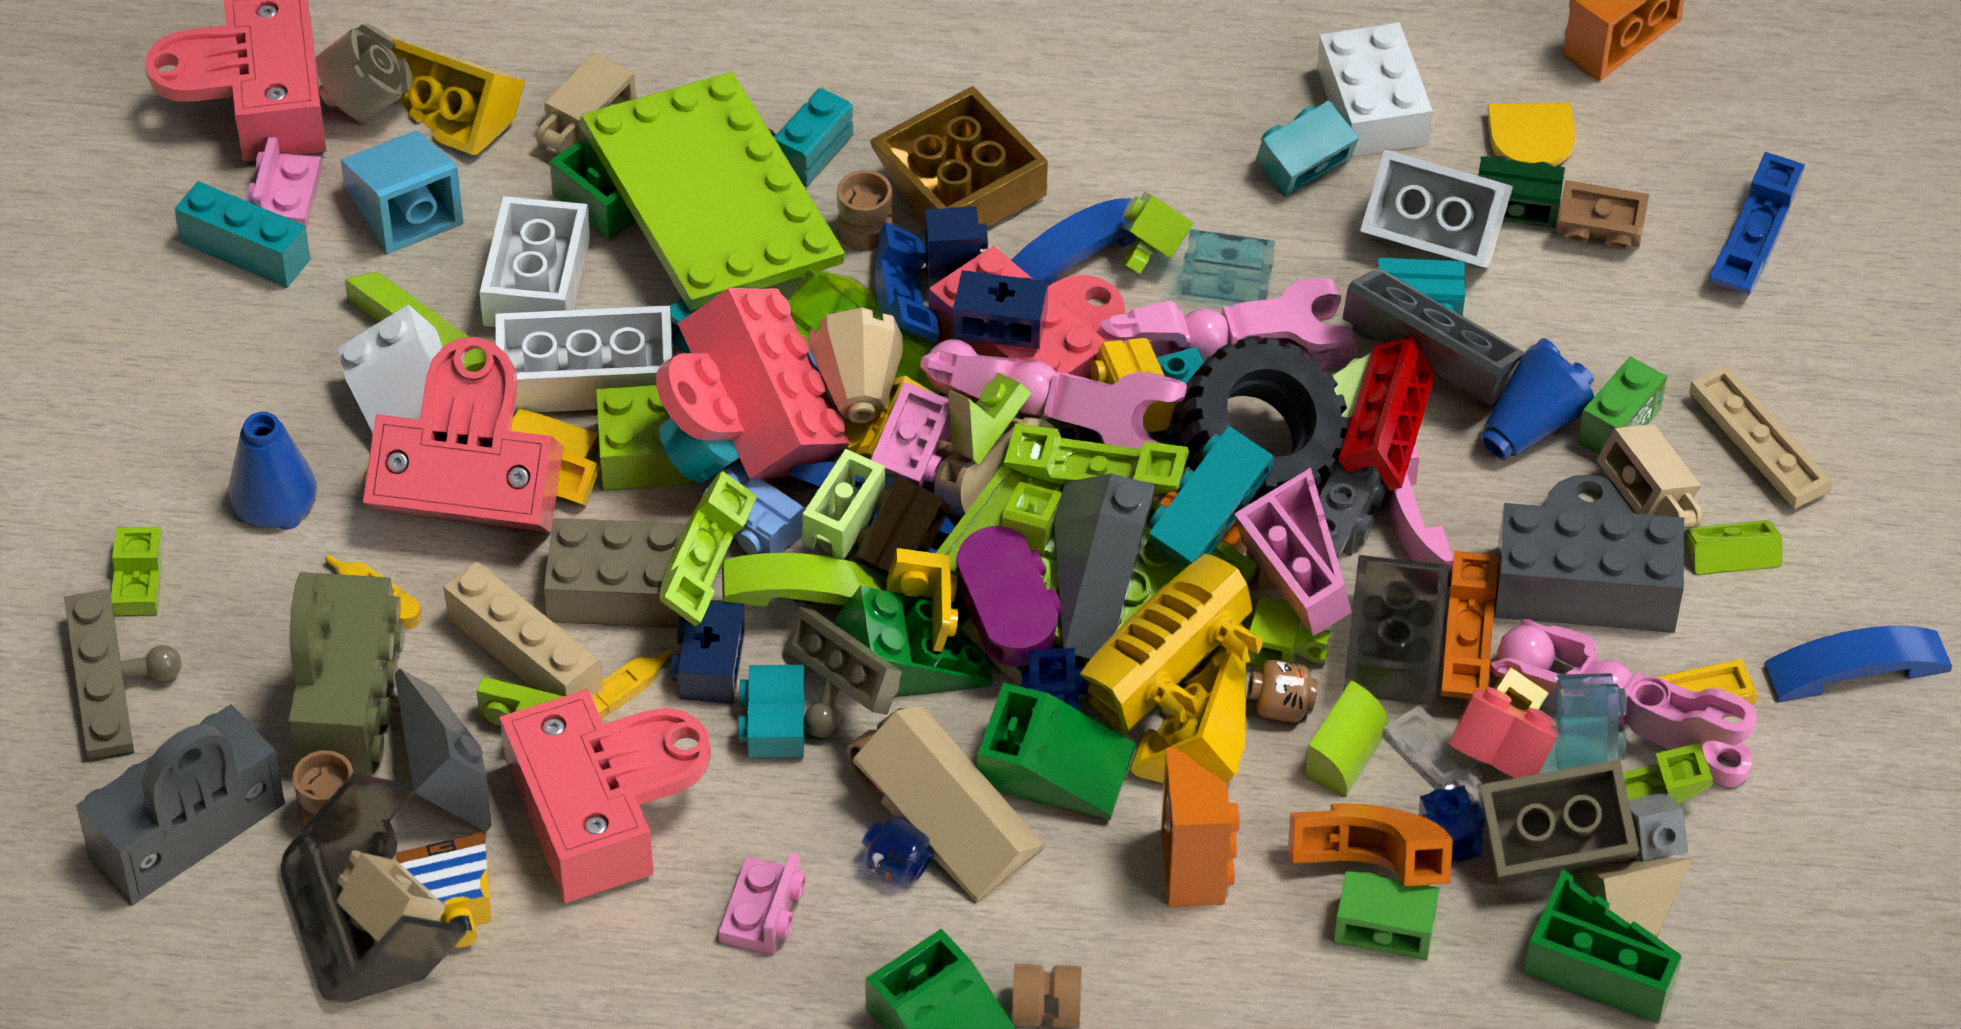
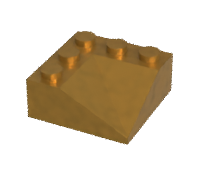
M974 86L870 139L871 147L917 221L924 229L925 209L977 206L979 224L986 223L987 227L1047 195L1048 160Z

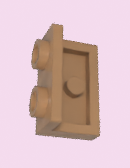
M1565 180L1557 217L1556 233H1562L1564 238L1575 242H1587L1589 238L1603 240L1607 246L1616 249H1630L1631 245L1640 247L1649 194Z

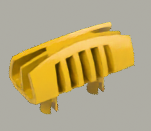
M1204 554L1141 606L1106 641L1081 671L1080 675L1085 680L1092 682L1087 689L1088 693L1091 694L1088 703L1124 736L1157 704L1177 718L1180 723H1187L1185 709L1196 714L1200 707V700L1178 686V684L1219 644L1238 656L1245 663L1250 662L1248 649L1257 654L1260 652L1263 644L1262 638L1240 625L1250 615L1253 608L1247 583L1238 568L1220 558Z

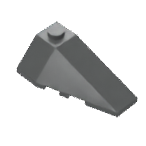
M1115 474L1065 482L1054 520L1057 578L1062 607L1060 619L1063 656L1089 662L1106 641L1118 630L1151 514L1155 484Z
M399 668L394 676L413 792L480 830L487 832L492 827L481 746L436 688Z

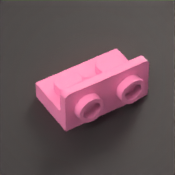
M268 137L265 151L259 152L257 155L256 183L249 184L247 201L306 226L307 230L323 169L321 157L280 153L278 138Z
M904 381L871 460L885 466V472L912 482L920 488L923 487L925 480L933 482L942 460L941 457L936 456L942 440L951 441L949 399Z
M790 853L786 865L746 856L719 930V943L770 955L775 954L779 939H787L793 921V911H790L793 900L800 901L802 899L806 886L807 874L800 871L799 854Z

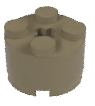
M362 24L358 28L355 27L317 55V72L322 83L319 87V94L329 106L335 107L337 105L358 123L366 124L410 90L412 74L405 57H402L400 60L397 59L391 50L396 44L387 34L375 26Z

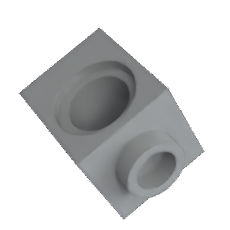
M1666 793L1629 800L1639 849L1637 856L1642 861L1688 853L1682 806Z

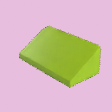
M1770 520L1698 526L1697 528L1684 529L1685 542L1692 567L1696 574L1773 568L1782 565V535Z

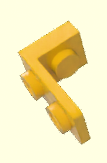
M897 548L887 577V591L932 597V650L942 652L947 636L954 637L958 623V610L951 609V602L954 601L957 591V575L950 573V555Z

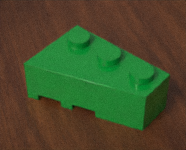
M1562 869L1529 941L1524 973L1659 1024L1674 991L1682 955L1635 921L1629 924L1609 909V902L1599 895L1593 898L1574 884V877Z

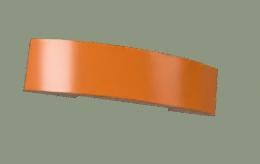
M1454 551L1441 696L1470 699L1475 688L1485 692L1488 687L1499 555Z

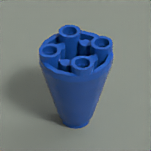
M1541 338L1536 344L1530 345L1524 352L1484 425V432L1480 435L1481 443L1493 456L1503 461L1510 455H1518L1583 415L1584 408L1594 398V393L1589 386L1594 381V377L1582 364L1575 362L1573 365L1561 356L1560 351L1551 341Z
M257 412L247 417L241 428L229 480L228 499L233 515L238 521L247 522L258 527H279L284 530L293 529L301 523L302 516L307 514L314 504L317 483L310 466L283 423L272 413Z

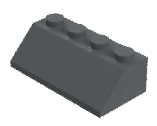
M1379 267L1351 281L1347 288L1342 319L1353 325L1352 330L1355 333L1369 340L1378 339L1383 343L1413 335L1436 373L1435 380L1443 383H1449L1450 381L1464 390V396L1475 403L1492 405L1497 402L1524 354V351Z

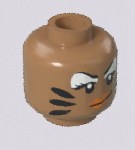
M1268 660L1261 667L1259 673H1251L1247 688V698L1254 700L1256 712L1260 717L1295 723L1300 721L1304 714L1312 713L1317 696V679L1311 678L1307 666L1278 660Z

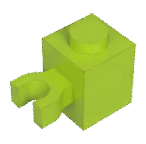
M1144 192L1141 198L1135 196L1123 213L1122 217L1126 221L1121 228L1137 239L1120 263L1140 274L1154 250L1168 258H1172L1194 222L1149 193Z
M1260 596L1249 631L1260 636L1263 644L1258 654L1248 649L1250 662L1246 663V665L1261 669L1268 660L1293 663L1295 655L1302 656L1310 662L1325 665L1329 652V646L1327 645L1331 631L1325 629L1313 636L1308 629L1302 628L1303 622L1286 600Z

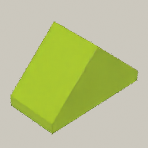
M1019 481L1004 508L1002 527H1007L1021 533L1025 537L1030 551L1037 549L1040 556L1044 557L1062 493Z

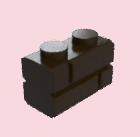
M896 477L892 486L886 485L880 492L876 502V509L879 511L872 525H865L859 532L855 543V548L858 549L855 556L867 567L888 575L897 548L922 552L929 551L951 506L940 496L900 477Z

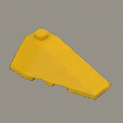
M389 36L396 44L391 50L398 60L405 57L412 74L410 90L398 101L410 111L409 115L428 127L433 132L432 136L441 144L471 155H478L514 121L526 80Z
M1219 644L1183 679L1187 684L1184 690L1200 700L1198 712L1193 714L1185 709L1188 722L1183 724L1166 710L1161 709L1166 718L1157 731L1155 729L1147 730L1139 744L1130 769L1136 777L1163 783L1166 748L1176 747L1225 783L1230 782L1239 771L1238 766L1245 748L1246 663Z

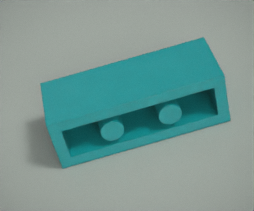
M200 181L194 184L174 208L180 243L288 288L311 260L305 225Z
M1230 426L1226 428L1221 436L1214 434L1201 453V456L1204 458L1195 472L1191 469L1185 472L1181 478L1178 491H1175L1178 495L1169 507L1162 505L1155 512L1148 525L1152 529L1149 532L1151 545L1184 568L1204 554H1212L1235 523L1234 513L1249 504L1274 470L1273 455Z

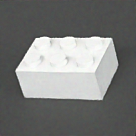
M1400 22L1320 34L1317 71L1328 101L1330 100L1359 138L1352 157L1382 153L1384 149L1395 151L1429 145L1433 110Z
M1384 149L1360 231L1489 268L1513 186Z
M503 196L479 292L483 326L496 327L495 314L574 310L590 241L587 204Z

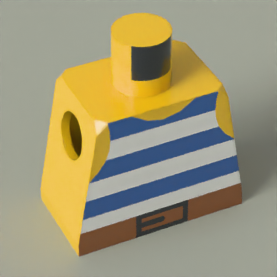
M484 832L396 852L397 861L446 906L431 936L447 932L450 944L453 947L462 948L473 944L478 938L475 926L488 923L492 919L489 864Z

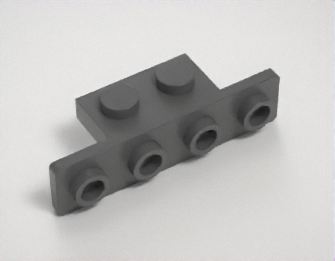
M1338 460L1337 467L1331 473L1319 496L1337 559L1341 553L1352 555L1359 540L1366 541L1374 523V516L1372 514L1375 508L1382 510L1387 501L1390 490L1374 465L1346 472Z

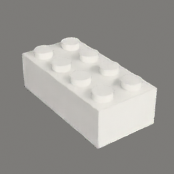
M670 305L495 314L496 345L510 357L517 372V395L514 413L519 408L532 412L597 409L596 389L656 385V373L660 366L673 357Z

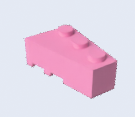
M1311 468L1234 513L1242 543L1313 636L1352 613L1344 579Z

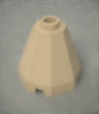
M857 308L827 314L820 321L821 329L816 332L815 328H813L808 333L809 349L841 416L856 423L869 422L886 408L903 353L902 334L894 316L883 313V320L873 318V310Z

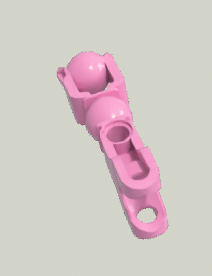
M1325 278L1295 281L1286 288L1283 295L1275 299L1243 302L1231 307L1222 306L1221 314L1215 310L1200 308L1189 312L1184 317L1182 310H1177L1176 303L1171 301L1135 308L1127 314L1115 315L1101 321V326L1096 331L1107 342L1122 340L1123 343H1126L1129 339L1147 338L1156 357L1197 347L1203 361L1208 357H1212L1224 345L1228 343L1235 345L1239 339L1250 337L1256 339L1257 344L1264 337L1279 340L1278 346L1286 347L1288 343L1301 348V355L1307 359L1313 355L1322 363L1319 366L1320 370L1345 366L1354 359L1358 352L1355 336L1348 327L1326 325L1320 322L1321 320L1331 318L1337 312L1341 302V293L1338 285L1333 280Z
M948 339L938 343L931 349L928 355L922 357L920 367L926 372L930 383L938 391L949 395L950 390L958 394L965 392L978 399L985 385L992 381L999 372L1021 383L1032 392L1018 412L1030 417L1044 415L1090 428L1102 436L1105 444L1142 449L1144 441L1158 443L1149 438L1143 428V415L1148 406L1157 400L1167 403L1172 401L1181 402L1184 400L1187 390L1185 382L1152 372H1134L1122 377L1113 385L1068 373H1056L1051 366L1041 361L1022 362V360L977 355L969 344L955 339Z
M1521 619V626L1514 627L1503 635L1497 650L1498 660L1490 663V671L1496 677L1501 678L1510 667L1549 693L1542 703L1543 705L1557 712H1567L1573 706L1578 707L1582 701L1584 707L1595 715L1602 717L1618 716L1619 725L1624 727L1626 724L1637 735L1669 750L1701 742L1713 783L1718 785L1735 787L1745 782L1749 777L1752 755L1749 748L1742 743L1755 729L1756 711L1748 701L1719 688H1709L1701 692H1693L1661 678L1644 676V673L1639 671L1633 676L1631 670L1618 661L1603 660L1598 662L1599 653L1595 652L1596 642L1593 637L1557 625L1546 627L1531 619ZM1555 657L1574 667L1563 675L1550 671ZM1734 716L1742 721L1739 723H1729L1724 718ZM1717 756L1733 761L1738 766L1735 768L1724 767L1719 764Z

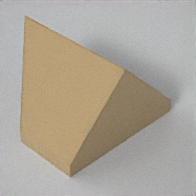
M1636 858L1635 860L1585 868L1581 870V875L1593 898L1597 895L1601 896L1610 903L1609 909L1629 924L1635 921L1658 938L1692 858H1658L1648 861Z

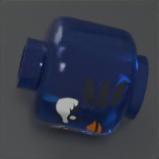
M900 816L890 818L885 824L877 820L862 840V844L868 847L864 856V863L867 868L894 886H901L907 881L912 885L915 884L934 857V853L929 851V837Z

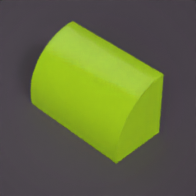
M1350 681L1308 745L1305 778L1344 796H1347L1386 736L1389 728L1388 717L1383 706L1369 691L1359 684Z

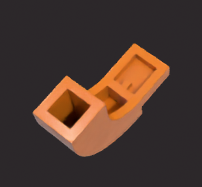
M1338 803L1331 804L1330 811L1290 813L1288 857L1292 863L1329 861L1371 863L1392 871L1404 886L1450 884L1452 838L1437 823L1411 812L1377 805Z

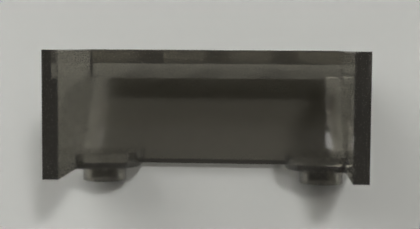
M352 773L291 842L283 854L280 867L282 881L319 992L325 1000L348 1003L422 981L466 934L463 925L402 915L374 946L373 942L375 939L368 932L355 927L349 921L351 916L336 902L343 890L337 879L340 873H343L349 861L348 857L351 851L355 850L388 859H393L395 856L397 840L390 821L415 794L412 784Z

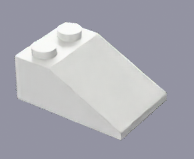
M409 304L337 348L346 381L372 432L374 430L376 414L420 420L426 375L433 357L442 348L437 329Z

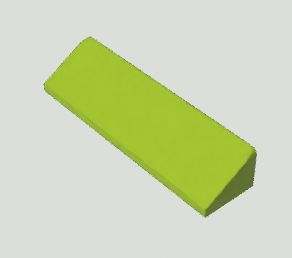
M378 271L353 276L345 280L347 300L378 322H381L409 304L437 329L442 347L459 338L469 337ZM479 348L468 351L464 358V366L467 371L477 372L485 366L487 361L485 351Z

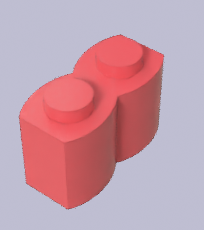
M1487 687L1484 692L1475 688L1450 737L1449 745L1474 759L1492 765L1513 778L1539 774L1558 737L1559 729L1552 725L1554 719L1535 708H1529L1527 712L1510 705L1512 699L1497 689Z

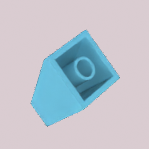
M418 130L393 138L390 141L340 160L344 188L386 254L464 224L457 166L452 159Z

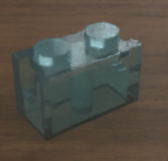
M1190 229L1188 253H1185L1183 264L1182 295L1239 303L1267 300L1272 278L1275 241Z
M1612 673L1556 675V727L1559 731L1555 741V763L1558 770L1625 759L1626 742L1624 732H1619V716L1626 715V692L1624 688H1619L1618 684H1613Z

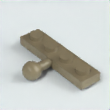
M106 589L65 596L64 601L88 761L135 753L124 679L149 675L157 681L171 680L181 669V657L173 647L158 645L152 648L146 657L121 661L110 590Z
M799 607L785 650L826 679L819 702L811 705L805 713L804 724L807 731L817 738H828L837 732L840 727L841 717L836 707L842 691L871 712L887 715L892 700L897 695L902 671L815 610Z

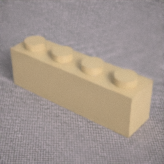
M478 561L443 586L448 620L532 689L562 696L588 689L591 697L603 691L600 660Z

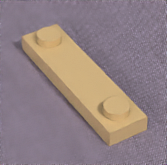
M1727 364L1691 381L1689 393L1793 509L1830 492L1832 480Z

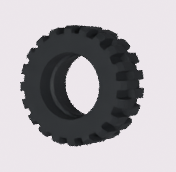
M1252 337L1239 339L1235 345L1228 343L1219 348L1212 357H1208L1186 383L1185 398L1175 405L1171 419L1174 424H1177L1171 431L1173 445L1188 448L1189 453L1184 469L1189 467L1195 472L1204 459L1201 453L1214 434L1221 436L1228 426L1232 427L1228 416L1229 398L1238 396L1254 397L1270 404L1281 414L1289 427L1292 437L1291 455L1273 456L1274 470L1249 504L1309 468L1312 470L1315 485L1318 488L1337 467V461L1349 427V419L1342 417V413L1347 409L1344 396L1342 394L1336 395L1334 388L1338 383L1331 373L1325 376L1319 369L1322 363L1313 355L1309 359L1301 355V348L1288 343L1286 347L1278 346L1279 340L1264 337L1259 344Z

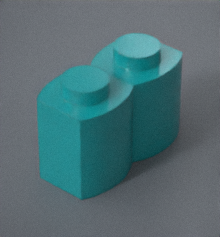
M749 665V678L740 679V707H748V716H739V743H748L749 758L804 757V665Z

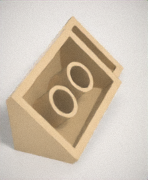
M922 705L896 710L853 759L857 767L884 794L881 803L975 903L1044 848L1041 840Z

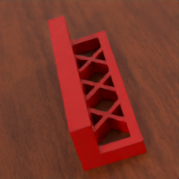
M1413 335L1374 346L1338 458L1346 472L1374 465L1390 491L1402 488L1436 376L1435 371Z

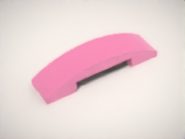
M1415 445L1402 488L1389 492V512L1396 534L1414 564L1439 588H1450L1454 558L1443 526L1425 528L1411 487L1416 485L1420 458Z

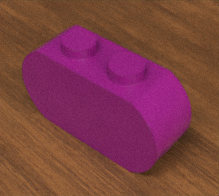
M991 526L973 532L963 541L958 550L955 575H957V584L986 653L992 660L1006 666L1020 667L1035 663L1043 658L1051 649L1056 637L1058 615L1062 614L1061 603L1054 588L1047 590L1042 576L1045 575V568L1042 558L1037 549L1030 551L1025 537L1013 529Z

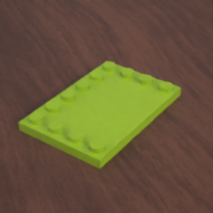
M733 71L581 114L580 128L689 311L702 307L728 288L763 289L843 264L845 257L843 248Z

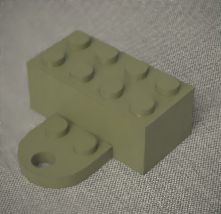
M300 572L293 591L290 616V650L296 685L288 720L296 765L310 753L321 750L335 751L344 755L351 763L355 779L372 780L375 762H382L384 735H380L382 725H389L391 717V698L387 697L388 688L396 687L394 674L398 670V662L394 661L395 651L402 652L405 639L404 624H398L401 612L400 597L393 596L391 578Z

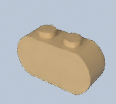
M1017 413L980 465L959 455L955 451L944 459L936 472L935 494L943 498L951 506L948 516L961 520L1003 465L1015 423L1055 428L1047 421Z

